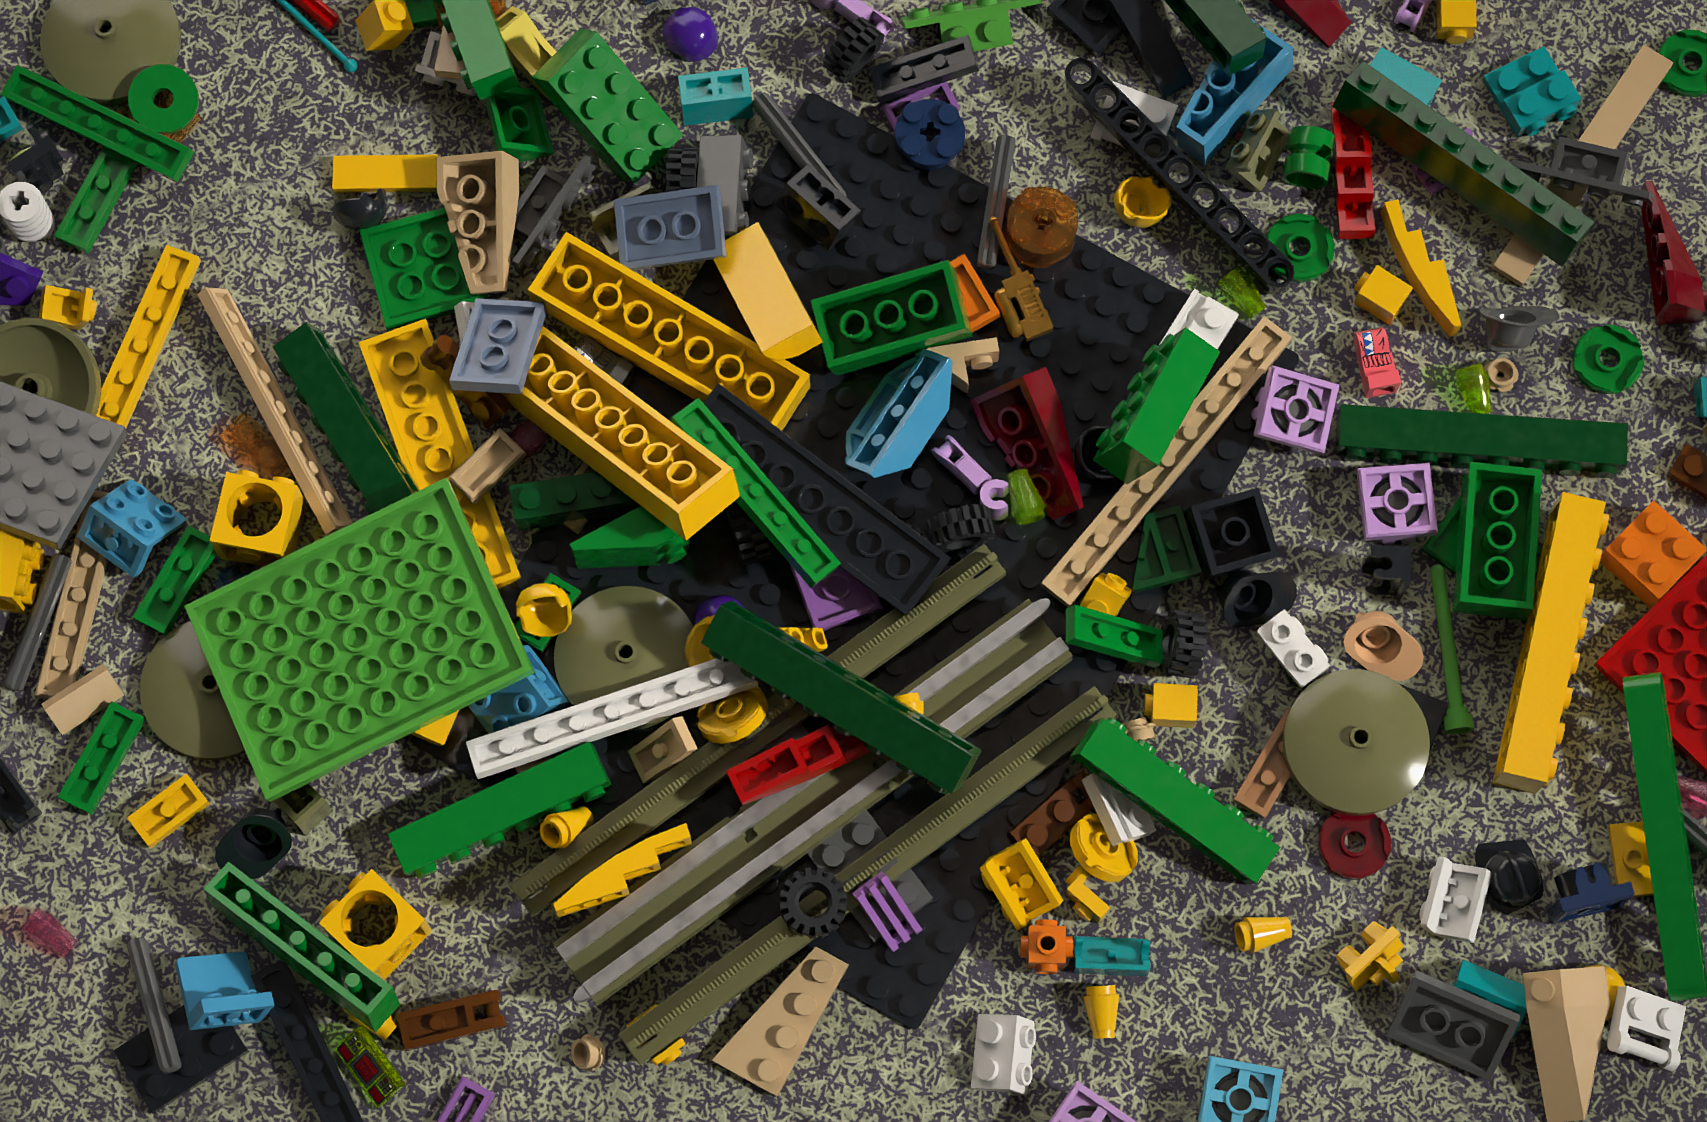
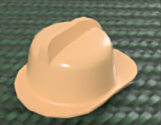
M1360 611L1357 613L1354 624L1345 633L1343 643L1346 652L1367 670L1380 673L1392 680L1405 681L1416 675L1422 667L1424 655L1420 644L1415 638L1400 627L1390 614L1383 611H1371L1365 614Z

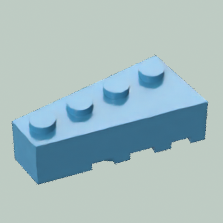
M1263 26L1261 27L1266 34L1263 58L1229 77L1213 60L1204 73V79L1199 89L1195 90L1176 126L1178 147L1203 165H1206L1293 69V47Z

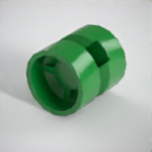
M1316 126L1293 127L1289 132L1287 152L1290 155L1285 158L1282 179L1293 186L1310 189L1325 187L1328 182L1330 163L1327 160L1332 157L1334 135L1330 131Z

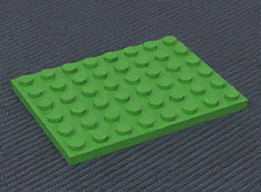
M447 478L184 605L264 797L269 802L535 673L451 483Z

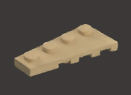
M815 947L712 1061L778 1096L849 964Z

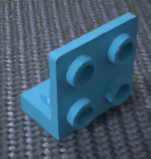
M130 479L90 505L77 538L134 578L142 573L153 546L185 524L186 518L171 505L166 504L149 492L143 485Z
M524 645L523 647L535 671L534 674L468 705L488 734L562 710L570 703L559 684L529 645Z
M246 952L178 958L175 962L190 1030L260 1023L275 1006L272 992L258 993L255 990Z

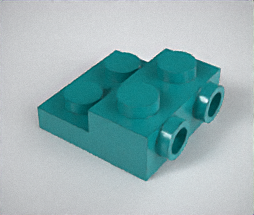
M1545 46L1484 75L1482 79L1516 138L1525 133L1529 137L1534 136L1547 127L1546 123L1556 118L1559 122L1570 118L1577 112L1576 108L1582 99L1565 70L1559 71Z

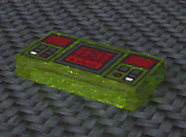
M364 1025L355 1028L334 1049L376 1108L384 1106L406 1085Z

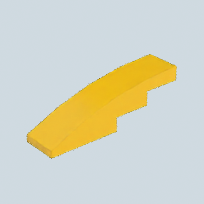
M1399 200L1384 202L1380 214L1391 247L1407 280L1425 308L1448 336H1456L1461 327V322L1444 259L1430 262L1421 229L1407 232Z
M682 824L639 842L613 856L583 877L554 903L558 917L630 895L626 880L660 870L661 867L657 855L692 844L687 824Z

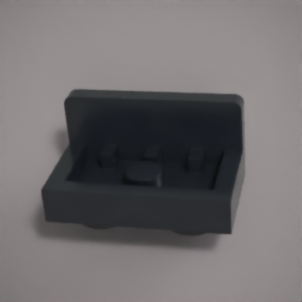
M31 124L26 129L35 145L9 161L8 165L18 182L32 184L43 194L53 186V181L64 175L59 165L64 160L47 132L44 130L38 133L33 124Z

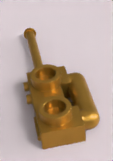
M993 216L989 219L988 223L992 225L1012 277L1001 281L1002 288L995 292L994 298L1010 335L1013 338L1024 336L1027 342L1053 331V324L1038 295L1041 293L1040 289L1034 286L1033 281L1035 278L1033 274H1029L1028 270L1022 272L1020 267H1017L998 224L999 219ZM1012 300L1017 302L1024 319L1021 321L1012 304Z

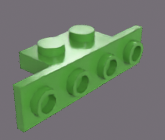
M976 0L975 4L964 6L962 1H954L942 4V10L929 12L927 7L909 10L908 16L900 17V20L905 29L938 23L941 44L969 35L974 51L1013 44L1008 10L1042 4V1Z

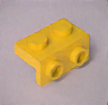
M1026 838L990 856L980 867L985 886L994 892L1001 903V911L1007 921L1013 923L1016 930L1024 928L1030 920L1060 906L1064 901Z

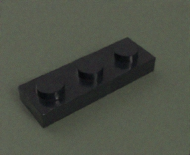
M969 35L869 68L876 97L880 103L979 71Z

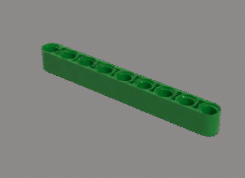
M1661 672L1623 677L1627 717L1669 998L1672 1002L1707 998V970Z

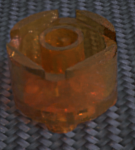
M1051 187L1025 188L1012 202L1007 216L1005 235L1014 256L1020 262L1036 268H1046L1065 259L1071 253L1077 235L1078 213L1075 202L1063 192ZM1040 224L1045 225L1044 230H1039L1037 227Z

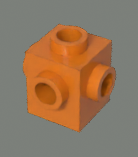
M1036 920L1035 925L1028 926L1027 936L1020 935V958H1027V969H1035L1036 974H1057L1058 969H1064L1066 958H1073V936H1066V926H1057L1056 920ZM1053 940L1054 948L1044 950L1040 945V941Z

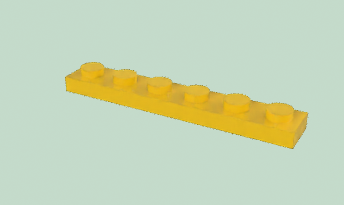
M169 245L165 246L101 388L97 417L127 428L200 265L201 260L199 256Z

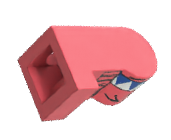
M1381 327L1355 332L1354 346L1365 398L1397 393L1401 379L1398 369L1396 370L1385 329Z

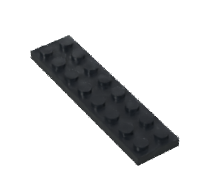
M718 383L703 402L704 405L841 562L839 567L904 616H907L950 561L951 557Z

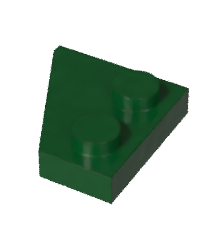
M1181 505L1146 514L1132 586L1133 593L1200 576V565Z

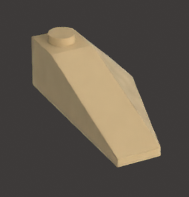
M504 151L437 157V193L440 202L444 204L449 219L447 224L450 233L454 234L459 249L458 257L470 293L475 295L506 292L519 199V159Z
M1602 966L1523 973L1527 1013L1547 1122L1586 1120L1595 1078L1596 1061L1602 1044V1032L1610 1005L1606 968Z

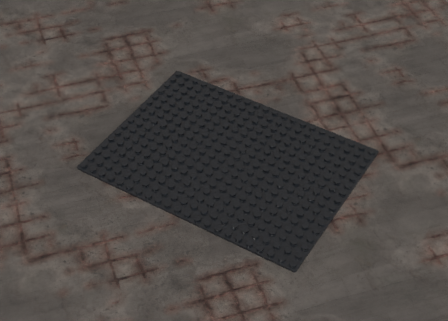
M809 94L794 116L791 124L846 192V197L861 210L850 231L829 251H826L776 207L775 204L786 183L802 170L780 141L751 186L750 201H745V212L748 213L749 227L758 222L818 334L819 331L811 300L946 260L951 262L963 254L968 258L999 310L994 294L998 289L1002 288L1001 281L1012 277L1010 266L1000 244L994 269H983L977 266L989 187L949 165L935 170H925L913 166L898 151L895 144V136L817 94ZM1008 197L1006 198L1001 231L1017 267H1020L1022 272L1028 270L1029 274H1033L1035 278L1033 281L1034 286L1040 289L1041 293L1038 295L1052 321L1053 331L1027 342L1024 336L1013 338L1000 312L1001 317L974 331L972 337L953 343L957 344L997 337L999 346L998 362H993L992 366L985 369H972L971 366L966 367L969 382L968 393L963 392L951 383L949 411L910 468L876 478L848 468L845 464V457H847L846 432L884 376L903 362L916 357V353L837 376L828 369L822 343L796 357L785 359L810 374V388L782 431L905 524H911L912 529L916 531L919 528L923 532L922 536L924 538L927 537L929 540L926 521L930 520L932 516H938V513L949 512V509L952 508L960 509L961 506L968 505L970 507L974 504L980 506V493L974 495L931 452L934 447L939 448L946 442L945 437L947 435H950L959 443L968 455L992 477L991 480L999 479L1009 484V493L1004 498H992L993 501L1003 500L1008 505V516L1002 520H992L996 536L985 544L991 553L994 552L997 555V561L1006 571V576L863 678L889 695L894 696L1028 598L1032 603L1040 599H1049V609L1041 618L1057 638L1061 637L1068 646V650L1073 655L1072 661L964 739L982 750L967 779L1094 686L1102 696L1108 697L1128 660L1066 643L1067 607L1043 589L1041 583L1124 485V482L1117 477L1097 480L1091 479L1082 473L1074 460L1077 439L1083 432L1093 426H1112L1115 421L1111 418L1112 413L1122 400L1126 401L1130 394V391L1127 390L1128 384L1138 372H1142L1146 365L1142 361L1143 357L1153 344L1158 346L1190 296ZM706 260L682 300L756 343L714 260ZM1012 300V304L1021 321L1024 319L1017 302ZM1238 321L1234 323L1218 349L1220 353L1197 396L1253 329ZM1285 348L1271 366L1294 371L1299 362V355ZM1044 367L1047 368L1061 401L1083 502V508L1055 520L1050 518L1027 489V481L1016 467L1011 468L1005 461L1007 455L995 441L990 442L983 433L970 403V400ZM639 368L627 388L666 419L673 417L695 401ZM1268 370L1149 513L1181 505L1184 512L1190 506L1222 498L1256 438L1254 431L1257 420H1254L1251 414L1253 409L1259 404V402L1254 401L1255 396L1265 386ZM954 453L948 459L955 463L960 457ZM726 509L689 538L690 549L686 550L687 554L672 564H668L665 561L660 565L578 569L574 563L570 543L623 515L588 520L579 534L573 532L564 524L541 527L517 566L521 578L517 579V582L506 585L500 594L514 627L520 619L516 616V602L521 591L534 584L544 583L549 573H552L581 591L579 599L571 610L583 600L599 591L618 586H637L654 590L671 599L684 611L692 625L693 614L701 602L711 596L727 595L737 599L747 610L778 628L798 627L812 629L789 562L767 538L771 558L743 567L732 536ZM1144 519L1097 576L1100 573L1106 575L1108 573L1115 574L1125 580L1127 583L1126 587L1132 590ZM977 545L978 547L973 549L967 548L965 549L966 551L959 552V550L951 554L946 552L945 554L951 557V559L937 577L982 545ZM988 566L987 568H985L984 570H982L980 573H978L977 575H975V576H974V579H976V578H977L978 576H980L982 573H984L985 571H987V570L990 568V566ZM1094 579L1082 592V594L1077 598L1073 605L1075 604L1080 606ZM1172 584L1135 594L1132 590L1116 617L1149 626ZM880 598L883 611L824 631L828 646L827 649L819 653L826 657L893 610L894 607ZM555 635L543 654L538 652L536 648L530 647L558 683L554 666V649L558 635ZM627 649L621 651V657L625 659L633 654V652H629ZM469 706L458 711L444 745L437 746L414 735L412 737V742L416 747L486 787H491L518 774L514 767L481 779L477 778L466 741L487 735L488 732ZM700 706L673 714L663 722L649 728L622 731L592 741L591 743L599 755L611 785L604 788L606 793L595 800L585 802L584 798L571 803V810L581 806L587 807L593 815V824L591 825L593 826L654 782L656 779L647 783L642 782L628 751L672 718L683 717L698 749L708 743L709 740L703 736L697 724L699 722L697 713ZM1100 709L1097 710V711H1096L1095 713H1093L1092 715H1090V716H1089L1088 718H1086L1084 721H1085V722L1088 721L1090 718H1092L1094 715H1096L1098 712H1100ZM810 716L802 722V725L810 734L826 725H829L831 728L834 723L824 717L816 718ZM1075 748L911 868L933 897V900L913 914L922 931L918 934L915 932L910 934L909 937L911 939L906 943L901 941L897 944L899 948L896 951L892 952L882 938L873 944L851 913L845 916L843 922L839 924L837 930H832L828 933V936L823 938L822 936L816 937V939L812 940L788 959L799 965L815 947H818L849 964L837 986L839 989L909 1029H918L995 896L994 892L985 886L980 867L990 856L1014 844L1006 833L1056 789L1073 759L1070 755ZM568 749V750H565V751H562V752H559V753H556V754H553V755H550V756H551V758H554V757H556V756H558V755H560V754H562V753H565V752H567V751H569V750H571V749ZM915 774L867 809V811L884 834L889 837L946 794L935 791L927 784L929 780L919 774ZM729 776L632 846L651 836L685 823L693 842L726 817L731 818L743 804ZM686 846L657 855L660 865ZM805 854L718 919L748 937H752L781 916L780 892L783 890L786 880H790L793 877V873L797 871L799 873L805 871L804 868L811 867V870H817L816 866L808 855ZM816 889L805 891L800 896L799 902ZM904 921L901 925L904 927L907 925V922ZM893 929L889 933L892 936L896 931Z

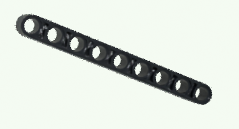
M1082 57L1070 61L1065 70V82L1069 92L1163 187L1168 188L1170 194L1265 290L1276 295L1288 291L1292 286L1295 273L1291 261L1092 61ZM1082 70L1089 73L1091 78L1083 84H1078L1071 78L1077 71ZM1102 95H1108L1115 100V103L1110 108L1104 109L1096 104V100ZM1125 120H1134L1140 127L1134 133H1126L1120 128V125ZM1157 144L1163 148L1164 153L1158 158H1151L1146 155L1144 150L1149 145ZM1175 169H1183L1189 177L1182 183H1176L1171 180L1169 174ZM1208 194L1213 199L1212 205L1206 208L1197 206L1194 202V198L1197 195ZM1230 218L1236 221L1238 228L1234 232L1226 233L1219 228V222ZM1255 243L1262 248L1263 253L1259 257L1251 258L1244 253L1243 248L1247 244ZM1274 268H1280L1287 273L1288 278L1282 283H1275L1270 280L1268 273Z

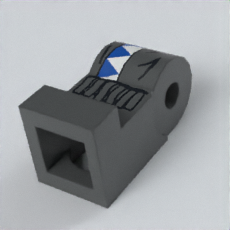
M582 335L572 347L625 388L635 376L634 365L624 358L620 359L609 350L602 348L596 341L586 335Z

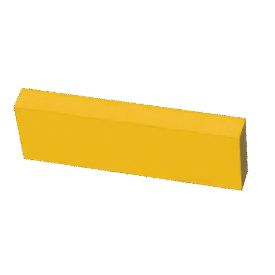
M439 155L333 156L332 189L334 193L377 192L379 188L384 189L386 192H437V157Z

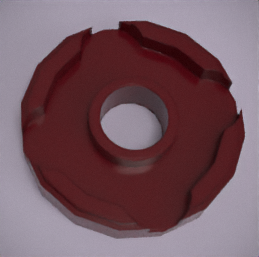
M1334 812L1324 821L1318 834V851L1322 862L1332 873L1344 879L1361 880L1373 876L1385 865L1391 852V835L1386 823L1380 817L1378 818L1376 814L1354 816ZM1356 833L1364 839L1365 846L1361 852L1354 853L1345 847L1344 839L1348 834Z

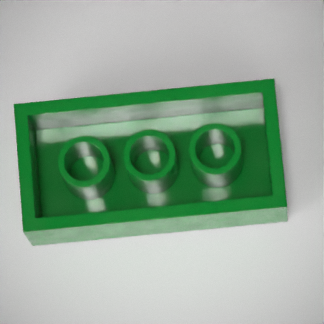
M580 28L531 77L620 180L636 184L669 148L683 136L682 132L596 31Z
M949 260L811 300L819 335L823 341L822 346L827 366L836 376L917 353L923 348L937 347L973 336L957 274Z
M1186 327L1175 335L1168 334L1160 345L1153 344L1143 357L1142 361L1146 365L1142 372H1138L1128 384L1127 390L1130 391V394L1126 401L1122 400L1112 413L1111 418L1115 420L1114 423L1097 440L1096 447L1099 450L1093 461L1127 485L1156 468L1160 464L1220 351Z
M1470 462L1462 478L1453 612L1525 620L1533 610L1542 470Z

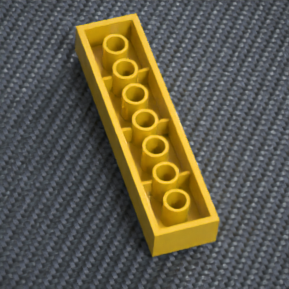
M567 232L528 288L530 301L544 302L548 314L590 337L692 399L696 400L699 398L704 402L719 383L781 431L810 388V374L785 359L776 360L766 357L754 341Z
M542 327L522 394L501 393L515 409L685 540H688L740 497L732 467L547 328Z
M1562 492L1550 509L1535 579L1533 610L1528 615L1492 784L1536 794L1543 786H1547L1549 780L1554 779L1558 759L1552 758L1556 744H1561L1565 731V723H1561L1560 718L1563 710L1569 708L1573 689L1567 687L1571 674L1575 675L1580 659V653L1575 652V647L1578 639H1583L1587 626V618H1583L1582 614L1586 604L1590 605L1594 593L1595 584L1590 583L1589 580L1593 570L1598 569L1602 549L1596 547L1600 535H1605L1609 521V515L1604 514L1606 504L1604 501Z

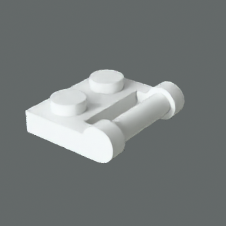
M1113 81L1159 130L1167 136L1178 105ZM1107 95L1102 108H1110L1114 105L1115 100ZM1096 120L1090 138L1097 141L1104 139L1122 146ZM1134 120L1122 122L1123 125L1137 130L1140 127ZM1152 144L1146 147L1144 151L1147 156L1158 158L1162 147Z
M1618 986L1607 1040L1608 1049L1619 1054L1627 1052L1656 1062L1662 1069L1674 1071L1679 1066L1681 1058L1678 1046L1686 1006L1629 986ZM1628 1028L1661 1039L1660 1048L1630 1038Z

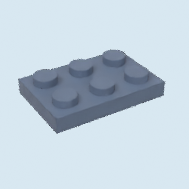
M712 185L614 200L620 264L632 271L727 257L719 186Z
M476 298L449 380L452 390L522 394L547 313L544 302Z

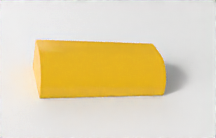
M757 222L726 239L727 257L713 260L763 355L776 360L789 359L821 344L823 341L759 223Z

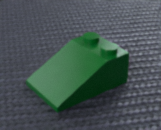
M640 506L570 543V548L575 565L578 569L651 566L660 565L665 561L668 564H672L687 554L686 550L690 549L689 539H683Z

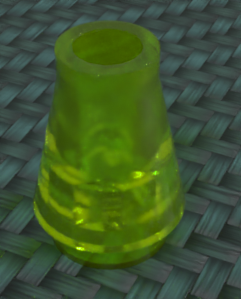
M1237 266L1217 282L1222 289L1220 293L1241 309L1250 320L1267 307L1248 270L1244 272L1240 266Z
M1479 363L1455 371L1457 380L1454 383L1470 412L1492 413L1488 371H1484L1483 364Z
M1020 469L1009 473L1007 479L1009 482L1012 518H1016L1018 525L1030 524L1045 517L1043 509L1046 508V505L1032 482L1028 470Z

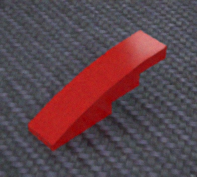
M1331 102V131L1334 135L1333 170L1339 239H1374L1375 221L1372 204L1374 190L1371 172L1372 149L1370 133L1333 108L1334 102Z
M826 725L796 741L792 737L726 772L741 803L744 805L813 779L871 751L864 746L866 742L856 736H845L833 727L830 728L829 725Z

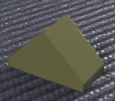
M309 783L273 800L305 836L333 811L326 800Z

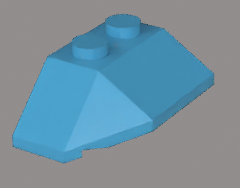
M923 348L916 353V357L903 362L884 376L846 432L847 457H845V464L848 468L876 478L912 466L949 411L952 360L949 357Z

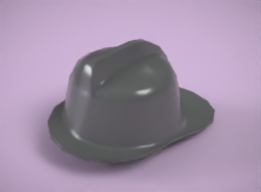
M1510 306L1499 309L1483 308L1479 310V313L1486 317L1485 333L1487 346L1492 351L1512 352L1527 347L1531 343L1539 325L1550 324L1560 318L1558 312L1542 306Z

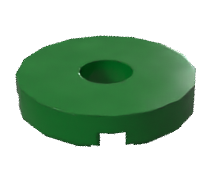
M1685 29L1668 37L1663 41L1658 53L1674 63L1662 80V83L1670 91L1684 97H1699L1707 94V34L1700 30ZM1687 55L1696 57L1700 62V68L1695 71L1686 69L1682 64V58Z
M156 64L142 70L133 79L128 91V106L137 123L162 135H172L184 130L193 120L199 109V93L193 79L183 69L170 64ZM161 91L170 92L173 95L172 104L167 108L157 107L154 104V98L157 93Z
M1297 213L1284 216L1270 228L1266 235L1293 264L1295 271L1293 282L1304 283L1317 279L1326 272L1333 260L1335 244L1332 233L1317 218L1311 215ZM1295 240H1302L1309 246V252L1304 256H1296L1290 250V243ZM1272 269L1279 277L1285 280L1288 278L1287 273L1283 269Z
M1616 325L1593 327L1587 330L1575 345L1572 354L1573 369L1578 379L1590 390L1601 394H1618L1629 389L1638 380L1644 366V355L1642 354L1638 339L1627 329ZM1603 351L1613 352L1617 356L1618 364L1614 367L1602 365L1599 360V354Z

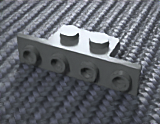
M1559 136L1551 168L1512 159V165L1538 183L1540 177L1554 180L1553 186L1573 191L1574 185L1588 188L1587 194L1607 199L1609 193L1622 196L1621 202L1642 207L1643 201L1653 203L1655 196L1650 191L1622 185L1630 154L1625 151Z
M589 147L568 180L542 165L518 200L514 232L527 239L513 259L515 272L519 275H522L527 267L532 268L541 255L540 247L546 239L551 240L555 236L561 224L559 219L566 210L570 212L574 208L580 197L578 192L585 182L590 183L597 174L599 165L596 150Z

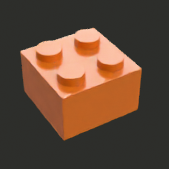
M1653 500L1601 554L1600 562L1651 609L1703 556L1707 548Z

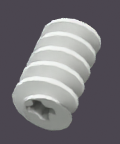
M14 182L7 185L0 192V214L16 238L25 242H34L45 239L52 234L55 227V218L40 191L34 185L27 182Z

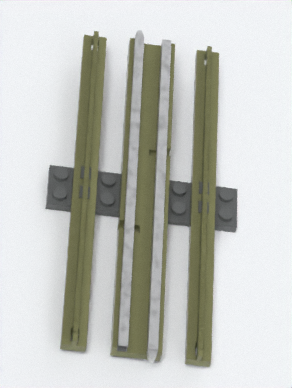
M983 544L937 577L907 616H904L894 608L827 656V658L863 679L1006 576V571L997 561V555L994 552L991 553L987 546ZM990 566V568L987 571H985L976 579H974L975 575H977L982 570ZM1028 598L894 696L919 692L920 701H924V716L965 739L1072 661L1073 655L1061 637L1057 638L1041 618L1049 609L1050 600L1040 599L1032 603ZM760 679L757 681L758 687L761 688L767 699L768 710L766 717L758 728L748 736L735 742L719 744L709 741L581 833L566 848L562 847L510 885L511 889L532 917L568 892L583 877L613 856L632 846L728 776L727 770L792 737L796 741L808 735L809 733L802 725V722L811 715L802 709L803 705L793 698L784 699L771 691L772 686ZM1094 686L969 777L961 789L953 794H946L889 837L884 834L867 809L914 775L899 769L896 766L897 761L885 754L880 756L869 752L813 779L744 804L731 818L726 817L694 840L691 845H687L662 863L660 870L647 874L629 887L630 895L610 901L552 943L582 985L576 990L574 1000L577 1003H582L591 998L596 1006L600 1005L805 854L808 855L816 868H823L824 872L833 873L835 878L842 882L847 895L845 916L851 913L874 944L881 939V935L853 896V892L882 871L887 875L912 915L930 903L933 897L911 868L1076 748L1094 720L1101 718L1107 720L1109 717L1115 719L1117 714L1108 704L1109 700L1105 695L1102 696ZM718 699L714 703H712V705L715 704L713 712H715L717 705L722 700ZM1099 709L1101 710V711L1098 712L1096 715H1094L1092 718H1090L1088 721H1086V722L1084 721L1086 718H1088L1090 715H1092L1093 713H1095L1097 710H1099ZM880 883L876 886L899 922H904L905 918ZM544 886H548L546 889H544L535 897L529 900V897L532 896L534 893L539 891ZM815 890L798 902V905L805 915L817 917L826 911L828 899L823 892ZM867 893L865 895L866 899L888 932L894 929L871 893ZM779 916L620 1032L618 1036L638 1064L642 1066L814 939H809V936L803 935V937L797 935L796 931L790 930L787 927L782 916ZM655 1034L657 1035L655 1038H653L651 1041H649L648 1043H646V1044H645L644 1046H642L640 1049L637 1048V1047L640 1046L642 1043H644V1042L647 1041L649 1038H651L653 1035H655Z

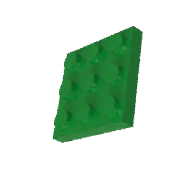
M445 207L360 230L387 331L425 318L428 321L454 314V306L462 301L475 302L476 298L489 299L487 293L475 295L470 293L458 257L459 249L454 234L450 233L447 224L449 219Z

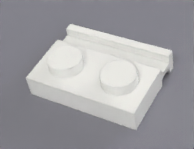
M1194 288L1164 338L1170 333L1175 335L1186 327L1218 350L1238 319L1239 314L1209 296L1208 298L1203 296Z
M1090 774L1082 779L1112 846L1146 837L1156 831L1147 812L1098 776Z

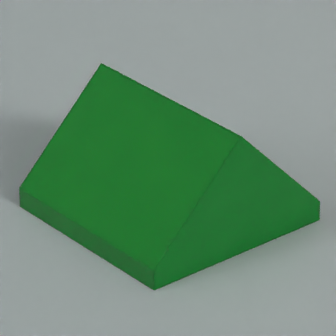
M513 87L485 98L497 151H504L519 159V163L554 154L539 90Z

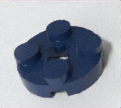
M923 99L911 102L904 107L902 114L897 119L895 126L896 147L900 154L902 153L909 160V163L917 168L925 170L943 168L956 155L960 154L964 146V122L959 115L958 109L952 104L936 99ZM927 127H933L935 131L940 133V136H934L933 141L929 142L926 141L925 135H920V132L926 130Z

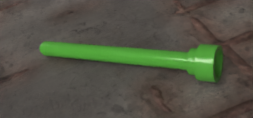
M1434 564L1430 569L1449 703V709L1446 710V716L1443 718L1445 733H1468L1474 730L1473 715L1468 713V708L1464 707L1445 569L1441 564Z

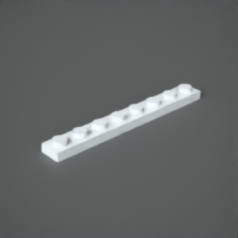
M713 659L466 741L475 774L478 779L580 746L586 742H592L757 687L758 682L743 675L740 672L741 667L733 662Z

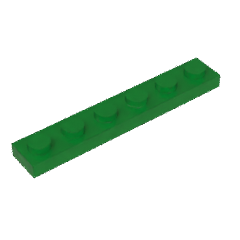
M16 65L0 94L2 97L5 96L8 101L176 183L180 180L195 153L189 147L19 65Z
M699 398L671 418L670 422L733 468L740 497L735 501L810 588H813L838 568L841 562Z

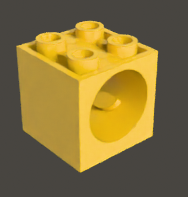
M238 470L237 474L226 472L209 540L220 559L264 567L296 551L307 503L298 485H294L295 482L293 480L279 476L273 477V480L259 478L257 473L248 470ZM258 502L275 503L282 515L278 524L270 532L261 536H246L242 533L237 524L244 510Z
M0 529V611L27 614L28 605H33L37 595V584H34L33 581L36 570L42 569L44 549H40L41 545L35 541Z
M371 869L367 874L361 872L348 885L350 891L340 902L335 899L323 910L321 914L323 919L319 924L347 953L381 979L385 980L432 932V929L427 921ZM382 903H387L397 909L398 915L394 916L395 931L387 941L380 945H369L367 947L351 942L352 918L360 908L367 904L381 905Z

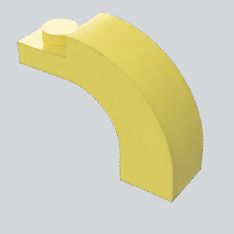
M512 6L496 19L510 60L547 97L531 77L556 51L545 40L527 13Z

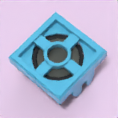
M1209 1056L1198 1122H1275L1283 1069Z

